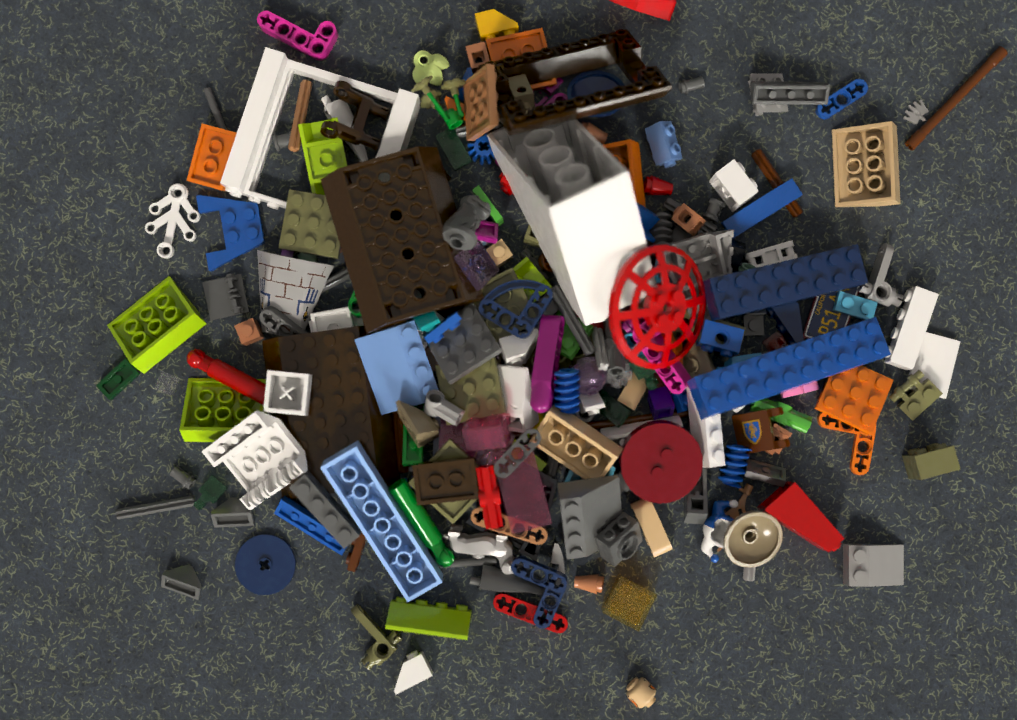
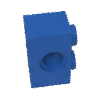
M705 319L697 338L696 346L701 347L702 351L713 352L714 350L720 352L721 356L732 358V356L740 352L745 330ZM716 335L722 336L724 340L723 344H718L716 342Z

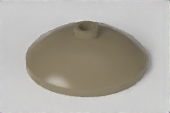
M749 511L735 518L726 529L723 539L725 553L733 563L741 567L752 568L763 565L771 560L780 549L783 539L782 528L777 519L767 512Z

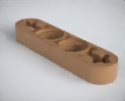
M478 506L473 509L471 520L475 525L486 528L484 518L478 521L477 516H475V513L483 511V508ZM502 512V518L506 522L505 526L490 529L536 545L543 544L548 537L547 529L544 526ZM516 523L524 525L525 531L522 534L514 532L513 526ZM528 526L532 527V532H537L538 530H541L542 535H545L544 538L540 537L539 540L535 539L536 535L531 533L529 534V537H526V534L528 532Z

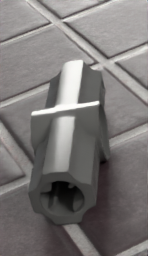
M608 317L603 321L604 338L609 360L607 373L610 376H618L626 371L625 358L613 340Z

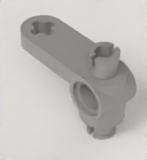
M884 243L879 249L868 283L861 285V288L858 287L857 291L864 293L866 299L878 302L884 306L889 307L893 304L899 307L902 304V301L899 299H903L904 296L896 293V288L884 282L894 252V246ZM877 288H878V289L880 290V292H881V296H880V297H879V296L877 295V293H876Z

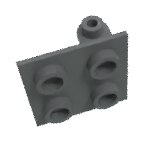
M227 274L224 278L202 282L210 321L249 312L242 274Z

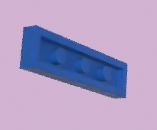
M286 496L280 500L274 512L275 515L341 556L344 554L347 547L343 549L309 510Z

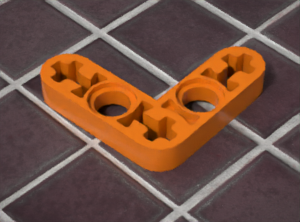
M820 412L817 422L822 428L855 434L850 459V470L856 475L866 474L870 468L876 425L871 434H867L859 429L854 431L855 427L852 426L845 429L842 427L840 420H837V427H834L836 424L834 422H828L825 425L822 417H826L827 414ZM860 441H865L868 445L865 452L858 450V443ZM856 454L866 455V459L862 458L861 460L864 469H860L858 472L855 463H859L860 457H856Z

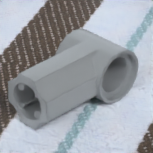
M430 390L427 392L424 404L425 414L431 417L439 416L450 424L457 426L465 411L445 400L444 394L441 391Z

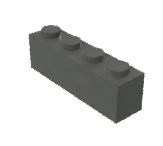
M309 470L289 487L291 491L343 549L360 536L361 530Z

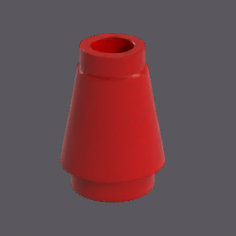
M652 175L644 179V192L647 195L672 194L673 183Z

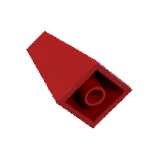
M786 481L784 487L780 486L757 507L760 511L772 515L781 525L821 550L834 552L842 545L841 541L845 539L796 482Z

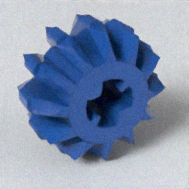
M488 132L467 145L471 149L468 151V155L473 156V162L480 158V165L484 164V160H487L488 165L491 164L490 157L496 160L487 137ZM481 145H482V146H486V145H487L488 150H485V149H484L483 151H481V147H480V146H481Z

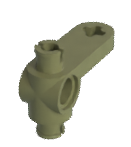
M356 604L351 609L352 614L377 640L366 650L368 655L361 660L363 665L369 662L366 668L371 670L375 664L380 666L398 649L396 644L403 638L400 634L394 638L398 633L396 630L387 635L365 610ZM386 644L389 651L387 653L380 652L378 645Z

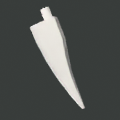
M328 95L322 97L321 100L324 104L323 112L328 119L338 117L339 123L351 127L354 116L347 102L340 99L331 102ZM345 141L354 151L360 162L368 160L364 145H354Z

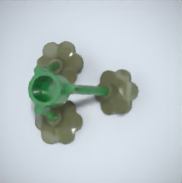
M432 75L425 77L411 90L412 93L422 90L424 93L421 97L420 107L436 109L450 130L459 127L463 123L461 117L464 116V113L461 109L458 89L466 84L465 80L455 78L447 80L441 85L442 90L451 91L457 111L453 108L444 111L438 103L442 93L439 90L430 89L428 86L433 78Z

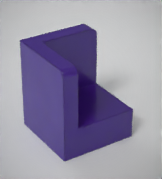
M667 386L648 390L647 401L653 420L672 417L674 403Z

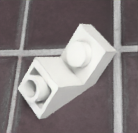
M595 386L578 389L580 391L578 398L580 399L579 407L581 414L587 412L588 416L600 413L599 409L604 408L605 404Z

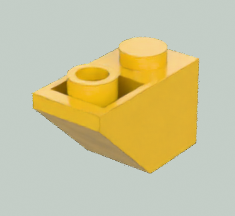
M495 9L475 13V21L481 42L490 38L519 33L518 23Z

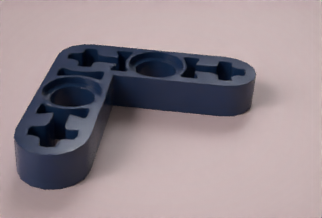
M517 556L511 564L513 574L545 588L533 620L537 627L547 628L554 618L567 587V577L564 573L532 559ZM523 562L525 568L518 570L516 564ZM531 565L533 567L531 569L530 575H528V569ZM537 569L543 570L545 577L537 579L534 576V571ZM550 573L552 574L551 579L549 580V583H547L546 581ZM561 578V583L563 584H559V586H556L555 581L553 580ZM552 595L556 598V603L548 605L545 602V598ZM544 609L548 610L547 620L541 622L539 616H542Z

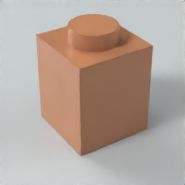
M254 318L234 326L241 343L245 346L265 338L258 321Z

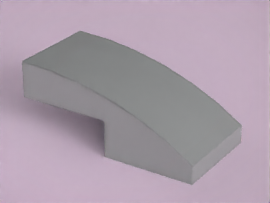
M554 542L551 563L558 564L557 571L565 574L564 559L558 542ZM558 578L555 580V584H563L561 583L562 579Z

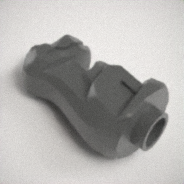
M477 195L462 197L458 211L443 226L442 234L444 240L455 249L465 251L473 249L478 242L477 235L475 234L476 229H478L481 221L486 220L491 214L490 204L482 201Z

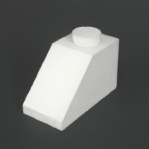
M535 328L526 339H520L514 335L499 338V346L503 351L501 355L505 365L520 367L522 364H526L537 345L538 328Z
M415 650L406 655L407 659L403 662L394 689L395 694L433 676V671L423 651L418 653Z

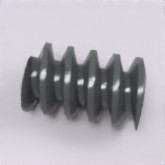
M652 211L660 220L649 230L656 241L652 243L648 240V246L670 244L673 241V237L669 235L673 234V230L669 228L673 226V223L670 222L673 216L663 211Z

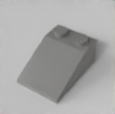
M843 543V584L860 587L904 585V545Z

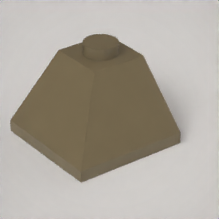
M400 400L395 402L398 416L418 448L439 437L438 429H440V426L435 418L431 419L424 411Z

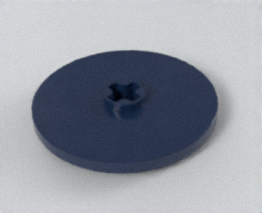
M270 534L258 535L247 540L239 549L235 560V571L240 583L247 590L258 595H271L283 590L292 580L296 569V559L292 548L282 538ZM268 560L270 568L263 570L260 562Z

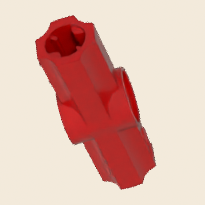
M488 464L476 467L480 506L483 508L486 529L502 527L501 498L499 486L496 483L494 465Z

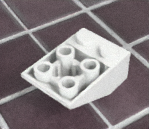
M497 364L507 413L491 416L493 428L524 433L526 430L532 429L539 422L538 413L530 406L532 389L528 367Z

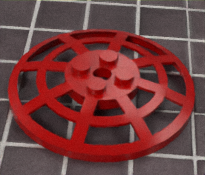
M660 244L642 248L634 253L622 266L615 278L610 293L608 317L613 340L619 351L631 363L643 368L662 369L681 360L692 348L700 334L706 310L704 282L697 265L683 250L674 246ZM663 251L681 255L686 260L684 268L666 264ZM655 253L658 266L648 270L642 278L632 271L640 261ZM691 268L696 277L699 296L696 295L694 284L689 277ZM669 270L681 275L677 285L669 282ZM660 272L662 283H658L653 287L647 282ZM628 278L637 285L632 296L631 310L619 312L621 294ZM686 282L690 288L692 298L687 300L685 299L684 293L682 292ZM643 290L647 295L644 300L643 309H638L639 298ZM666 304V311L663 312V306ZM697 305H699L697 322L694 331L692 332L691 329L696 318ZM692 307L691 318L687 325L683 319L686 309ZM644 317L649 327L645 335L640 328L638 318ZM631 319L633 330L640 340L632 349L628 347L623 337L620 326L621 320ZM679 327L683 334L671 343L672 332ZM656 332L664 333L663 345H657L650 341ZM687 338L688 343L668 361L670 350L680 345ZM645 346L651 350L662 352L660 363L647 362L637 355Z

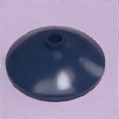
M585 72L576 76L568 85L567 100L576 96L592 94L596 91L612 89L615 86H624V84L618 77L608 72ZM620 108L589 117H605L617 112Z

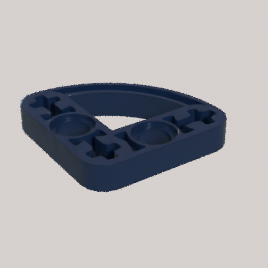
M526 279L512 280L491 290L480 302L479 312L483 317L514 336L526 339L532 334L551 303L553 292L547 285L537 281ZM512 290H535L520 316L494 301L504 293ZM545 290H548L547 294L549 298H543V300L541 301V304L544 305L543 308H541L537 303H533L534 299H536L537 302L539 301L541 297L539 295L540 291L544 292ZM492 304L491 308L496 312L498 308L501 309L497 313L495 320L492 319L495 315L491 312L485 314L484 305ZM530 307L538 308L539 314L537 317L531 318L528 316L527 312ZM502 314L510 315L511 321L509 324L503 325L500 323V316ZM515 319H518L516 324L519 326L527 325L526 329L528 332L526 334L522 333L519 335V330L513 326Z

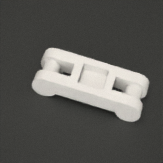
M793 240L744 254L745 261H748L749 264L756 268L795 259L798 256L793 250ZM785 249L787 256L783 257L781 250ZM756 257L761 258V264L757 265L755 260Z

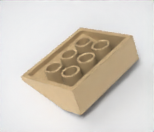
M892 121L833 129L835 207H871L900 204L897 126Z

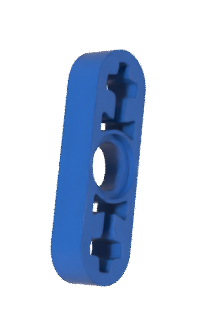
M856 79L829 96L828 104L823 105L827 107L833 103L834 106L829 109V114L827 112L822 113L823 106L817 105V116L821 119H828L854 103L867 93V83L862 79ZM856 86L862 87V89L860 90L861 93L857 91L852 96L849 93L852 90H854ZM837 95H844L847 99L846 104H839L836 99Z

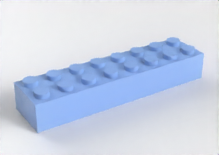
M356 441L323 460L320 468L406 601L409 602L443 583L442 571L388 491V486L360 442Z

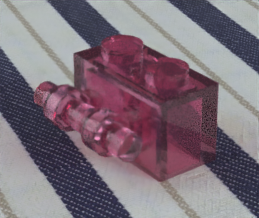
M491 415L487 418L479 419L478 417H473L466 420L462 433L467 452L507 447L511 439L508 424H511L510 416Z

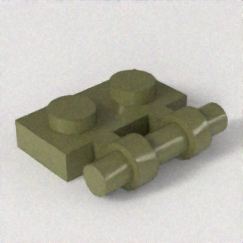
M920 370L913 375L910 374L907 377L908 380L900 387L897 386L894 389L895 392L889 396L894 403L900 397L903 399L897 406L912 421L943 394L928 378L922 383L919 382L924 376ZM912 386H915L916 389L907 396L905 393Z

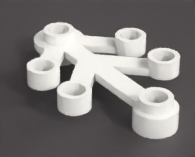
M180 183L173 184L169 188L166 197L149 206L151 214L159 215L162 212V208L172 203L170 211L145 225L147 233L155 234L158 228L168 222L164 242L157 246L158 255L164 259H169L174 255L175 249L172 243L176 224L184 233L185 240L192 242L196 239L195 231L189 228L179 213L180 204L188 213L187 217L191 222H198L200 220V213L193 209L187 200L188 189ZM178 190L182 191V195L180 197H176L175 195L176 191ZM154 206H158L157 212L152 211ZM192 213L197 214V218L194 220L191 219ZM150 225H154L155 227L152 232L148 230V227ZM189 232L193 233L191 239L187 238V233ZM168 247L170 249L169 254H164V249Z

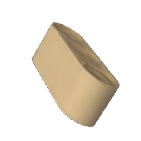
M643 499L631 503V509L634 510L636 520L643 530L644 538L651 548L653 557L655 558L672 550L671 543L653 503Z

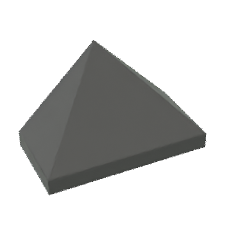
M236 497L229 498L212 510L210 514L214 528L254 526L252 510L247 509Z
M185 565L163 572L161 587L199 600L202 585L193 566Z

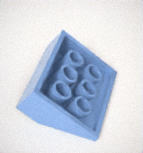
M413 319L354 339L381 415L397 411L395 402L398 400L411 406L425 403L428 391L438 390Z

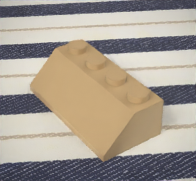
M554 405L537 428L541 435V441L537 447L583 479L604 477L623 450L621 446L572 413H562L560 408H556ZM535 433L529 442H537L535 439L537 435Z

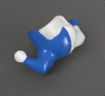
M737 500L715 501L712 507V514L703 525L704 538L701 550L710 557L713 563L718 562L719 556L713 553L712 547L724 548V534L730 523L734 520L725 515L724 509L727 507H738Z

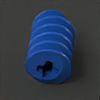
M564 368L554 372L555 376L560 377L554 380L555 384H560L559 387L554 388V391L560 392V394L554 396V399L560 400V402L554 404V407L560 408L562 413L570 414L580 411L578 406L580 403L578 398L580 395L578 390L580 383L577 382L580 380V375L577 374L580 369Z
M738 444L726 445V448L731 450L729 453H725V456L729 459L725 460L726 468L719 469L724 473V476H718L717 478L726 485L742 488L737 483L744 480L739 474L746 473L741 467L748 466V463L743 459L750 458V455L745 451H751L752 449Z

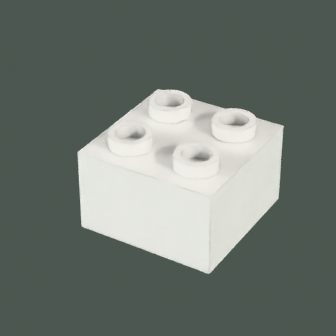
M735 159L717 171L709 180L710 184L732 212L749 201L758 192L756 182L752 178H748L745 174L744 166L740 162H736Z
M267 370L263 412L308 416L313 375Z

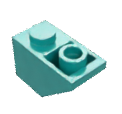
M434 311L411 318L415 321L417 330L426 333L433 331L437 327L436 324L440 323Z

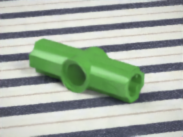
M768 398L751 403L749 411L752 412L782 407L784 414L770 417L771 422H778L781 426H788L807 433L812 424L813 417L793 410V407L778 401L774 402Z

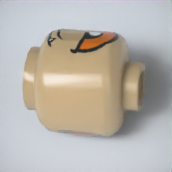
M635 677L626 687L627 698L638 708L645 706L649 708L656 700L654 697L656 694L655 687L643 677L639 679Z

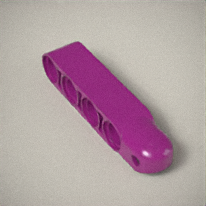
M543 314L540 320L530 406L537 413L547 412L553 403L554 388L556 387L554 380L557 379L554 372L558 371L565 326L564 316Z

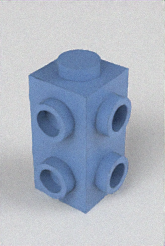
M659 121L645 128L646 138L650 145L655 165L664 166L665 168L676 165V161L682 159V154L672 122Z

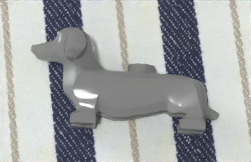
M452 524L448 534H444L443 537L449 539L450 546L455 552L470 554L476 559L484 558L485 555L495 556L499 560L502 572L504 574H513L511 564L516 557L513 556V544L508 540V535L499 532L498 534L482 532L468 535L461 533L463 525ZM523 562L516 564L518 568L524 567Z

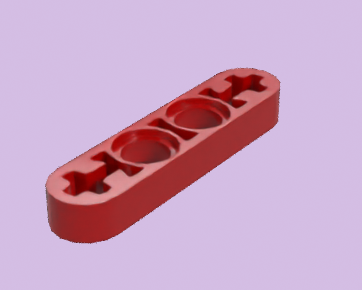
M498 593L494 597L493 605L496 610L534 624V614L538 605L506 593ZM502 597H505V601L510 604L511 600H514L512 612L508 611L509 606L503 605L500 608L499 603L496 602L497 599L501 600ZM518 604H524L527 607V611L525 614L519 615L516 613L515 607ZM556 612L553 620L558 621L561 618L564 626L556 629V625L551 622L550 626L544 629L555 633H563L568 627V621L565 616Z

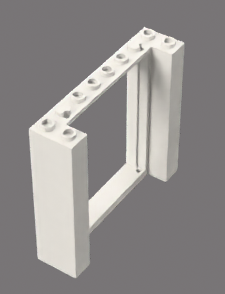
M265 47L220 184L225 187V191L230 192L229 194L234 197L241 198L243 195L249 197L248 200L253 203L260 204V201L268 203L267 206L278 210L279 207L286 209V201L255 191L273 140L272 134H275L294 74L335 86L337 81H346L357 92L393 104L376 158L407 149L420 110L419 95L403 89H399L398 93L305 65L289 60L283 52ZM381 173L379 180L381 182H388L390 175L388 173Z

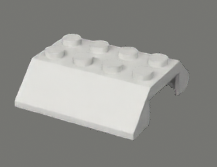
M258 410L201 451L213 467H216L222 461L247 491L240 500L249 510L264 501V497L265 499L269 498L290 484V478L295 480L308 470L304 449L282 421Z

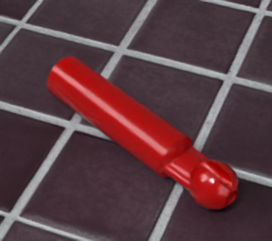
M193 349L187 354L188 365L193 368H199L206 372L209 377L264 406L265 383L219 359L207 356L200 349Z

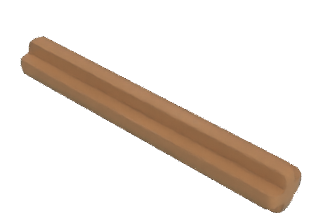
M306 79L302 80L300 84L288 149L293 152H298L300 149L301 137L298 124L305 123L312 82Z

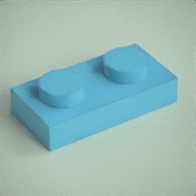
M838 291L832 311L861 320H868L874 318L878 302Z

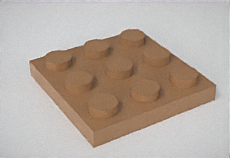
M494 64L483 66L465 81L466 84L463 85L467 141H475L499 123L500 116L497 112L498 93L496 92L497 73L495 72Z

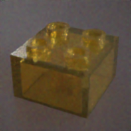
M619 574L601 611L639 631L657 594Z

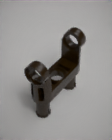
M337 81L333 89L334 94L340 100L356 106V112L351 127L337 121H324L320 130L321 134L329 139L338 137L354 145L362 144L376 151L380 139L364 133L365 122L369 113L385 120L389 113V108L379 105L371 97L353 90L348 82Z

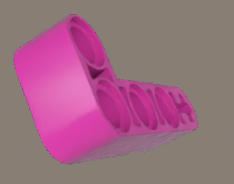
M262 11L257 17V22L263 32L319 61L328 57L338 39L337 29L330 21L322 22L315 34H312L270 11ZM283 29H289L287 34H280ZM333 30L331 35H324L325 31ZM300 38H306L304 43H297ZM317 47H324L322 52H314Z
M646 322L640 324L641 330L643 329L646 332L649 330ZM633 330L632 336L637 344L640 340ZM656 332L650 340L657 345L664 344V338L659 332ZM646 346L641 350L650 363L661 362L662 352L659 351L658 353ZM672 349L670 350L668 361L676 356ZM680 361L671 365V369L667 367L655 369L672 393L680 394L688 387L687 381L691 377Z

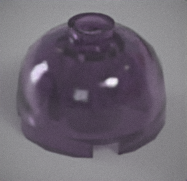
M596 357L577 360V365L573 367L570 365L568 367L580 369L577 373L580 375V380L577 381L580 383V388H578L580 394L595 395L607 382V370L604 371L597 368Z

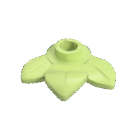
M419 51L413 58L415 65L412 72L413 80L417 84L425 77L432 75L433 78L429 83L440 86L443 79L441 70L450 66L449 62L440 54L431 55L428 51ZM421 57H425L427 59L426 64H422L420 62Z

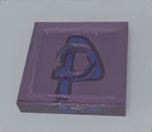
M479 240L473 249L461 250L454 257V260L476 291L482 289L499 271L498 266Z

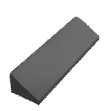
M751 81V104L827 105L830 84L826 82Z

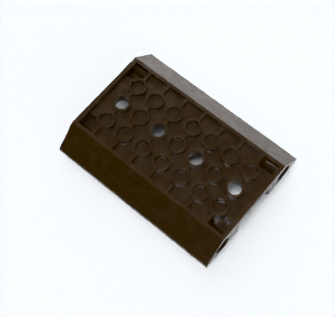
M413 147L338 168L321 179L367 334L405 323L406 319L443 308L446 311L484 299L478 276L472 268L465 271L463 267L467 263V258L472 259L470 251L453 248L444 240L442 234L445 222L457 212L437 147ZM381 173H388L390 180L388 182H381L379 175ZM399 211L402 214V218L394 221L390 217L391 213ZM407 249L414 252L413 258L409 260L404 259L402 256L403 251ZM418 288L426 291V295L422 299L416 298L414 295V291Z

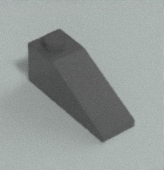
M702 468L697 484L684 496V523L703 525L708 515L707 468Z

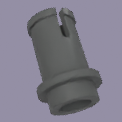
M702 76L689 80L682 79L678 83L680 93L685 95L690 91L705 87Z
M179 465L175 466L169 474L180 482L184 489L187 488L189 490L196 483L195 476L189 475Z

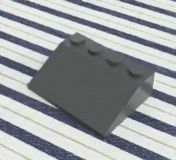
M619 474L557 483L566 558L568 560L588 557L599 551L595 537L622 513Z

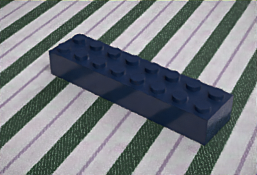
M858 244L709 278L703 282L711 321H717L858 287L868 283L860 250Z

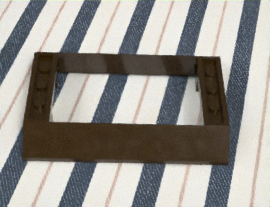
M619 29L613 33L599 34L592 38H582L576 42L562 43L559 46L545 47L539 51L525 52L522 55L509 56L502 60L488 61L485 64L478 65L480 70L486 64H494L495 72L497 73V112L509 136L662 98L672 89V85L657 66L646 67L642 62L641 46L627 29ZM617 63L632 83L624 86H615L604 91H596L584 96H576L564 101H556L544 106H536L528 109L526 113L522 101L512 98L508 77L525 74L531 85L551 80L552 78H559Z

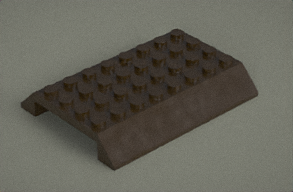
M365 326L282 336L262 341L266 376L267 370L313 375L308 416L272 412L271 415L282 421L304 449L308 470L329 494L337 492L320 468L323 460L356 441L360 442L386 485H392L401 479L398 472L392 412L381 415L354 340L367 335ZM290 478V484L281 489L282 498L284 496L298 498L289 488L295 481L294 479Z

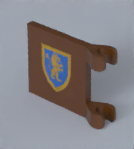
M776 407L732 416L737 444L751 448V451H745L748 454L789 447L790 440L788 438L775 441L770 417L784 414L783 408Z

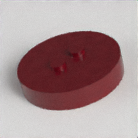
M666 420L646 422L635 428L622 445L623 450L619 456L621 474L630 490L648 502L670 503L679 500L695 487L701 476L703 467L701 449L691 433L677 423Z

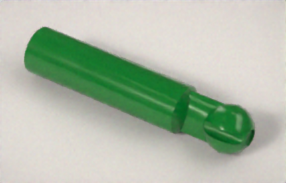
M403 478L393 483L388 488V491L425 547L431 549L435 555L436 563L441 567L452 565L455 557L453 551L447 548L442 541L443 536L424 506L417 505L416 494L406 479Z

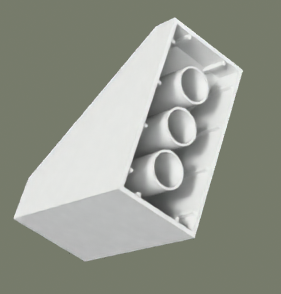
M577 119L512 136L508 135L504 127L487 134L492 152L571 308L585 326L606 320L609 312L610 293L620 269L634 253L647 247L628 171ZM650 256L640 261L632 270L641 278L652 268ZM655 276L647 282L652 287L656 285ZM628 278L621 294L619 310L631 305L632 296L637 286ZM643 290L639 298V303H641L647 295Z

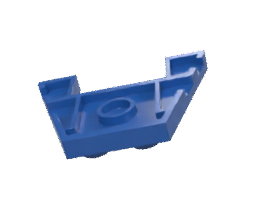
M202 195L196 196L200 214L220 210L226 250L206 253L209 271H214L218 267L265 243L258 203Z

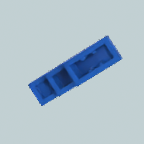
M793 178L723 221L722 225L725 230H734L733 239L803 194Z

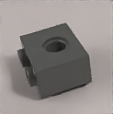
M625 512L621 513L595 537L600 556L614 567L622 560L629 559L643 541L638 521Z

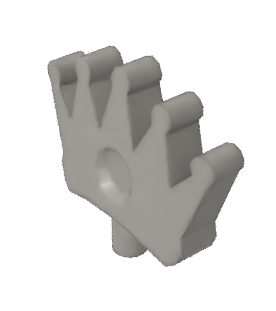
M919 100L920 105L913 102L915 107L909 105L908 108L911 112L905 111L909 117L904 116L903 119L913 124H917L919 119L924 122L926 118L923 115L928 113L929 110L925 107L922 100Z

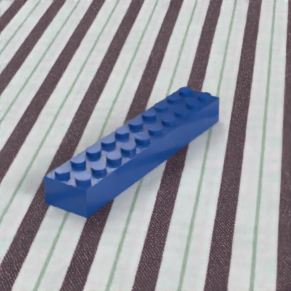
M874 317L693 377L687 381L699 416L701 420L880 360L891 355L878 320Z

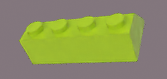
M396 596V600L392 599L390 602L385 629L467 640L472 610H469L468 606L457 604L456 608L448 607V603L436 602V605H432L423 599H416V602H407L404 597Z

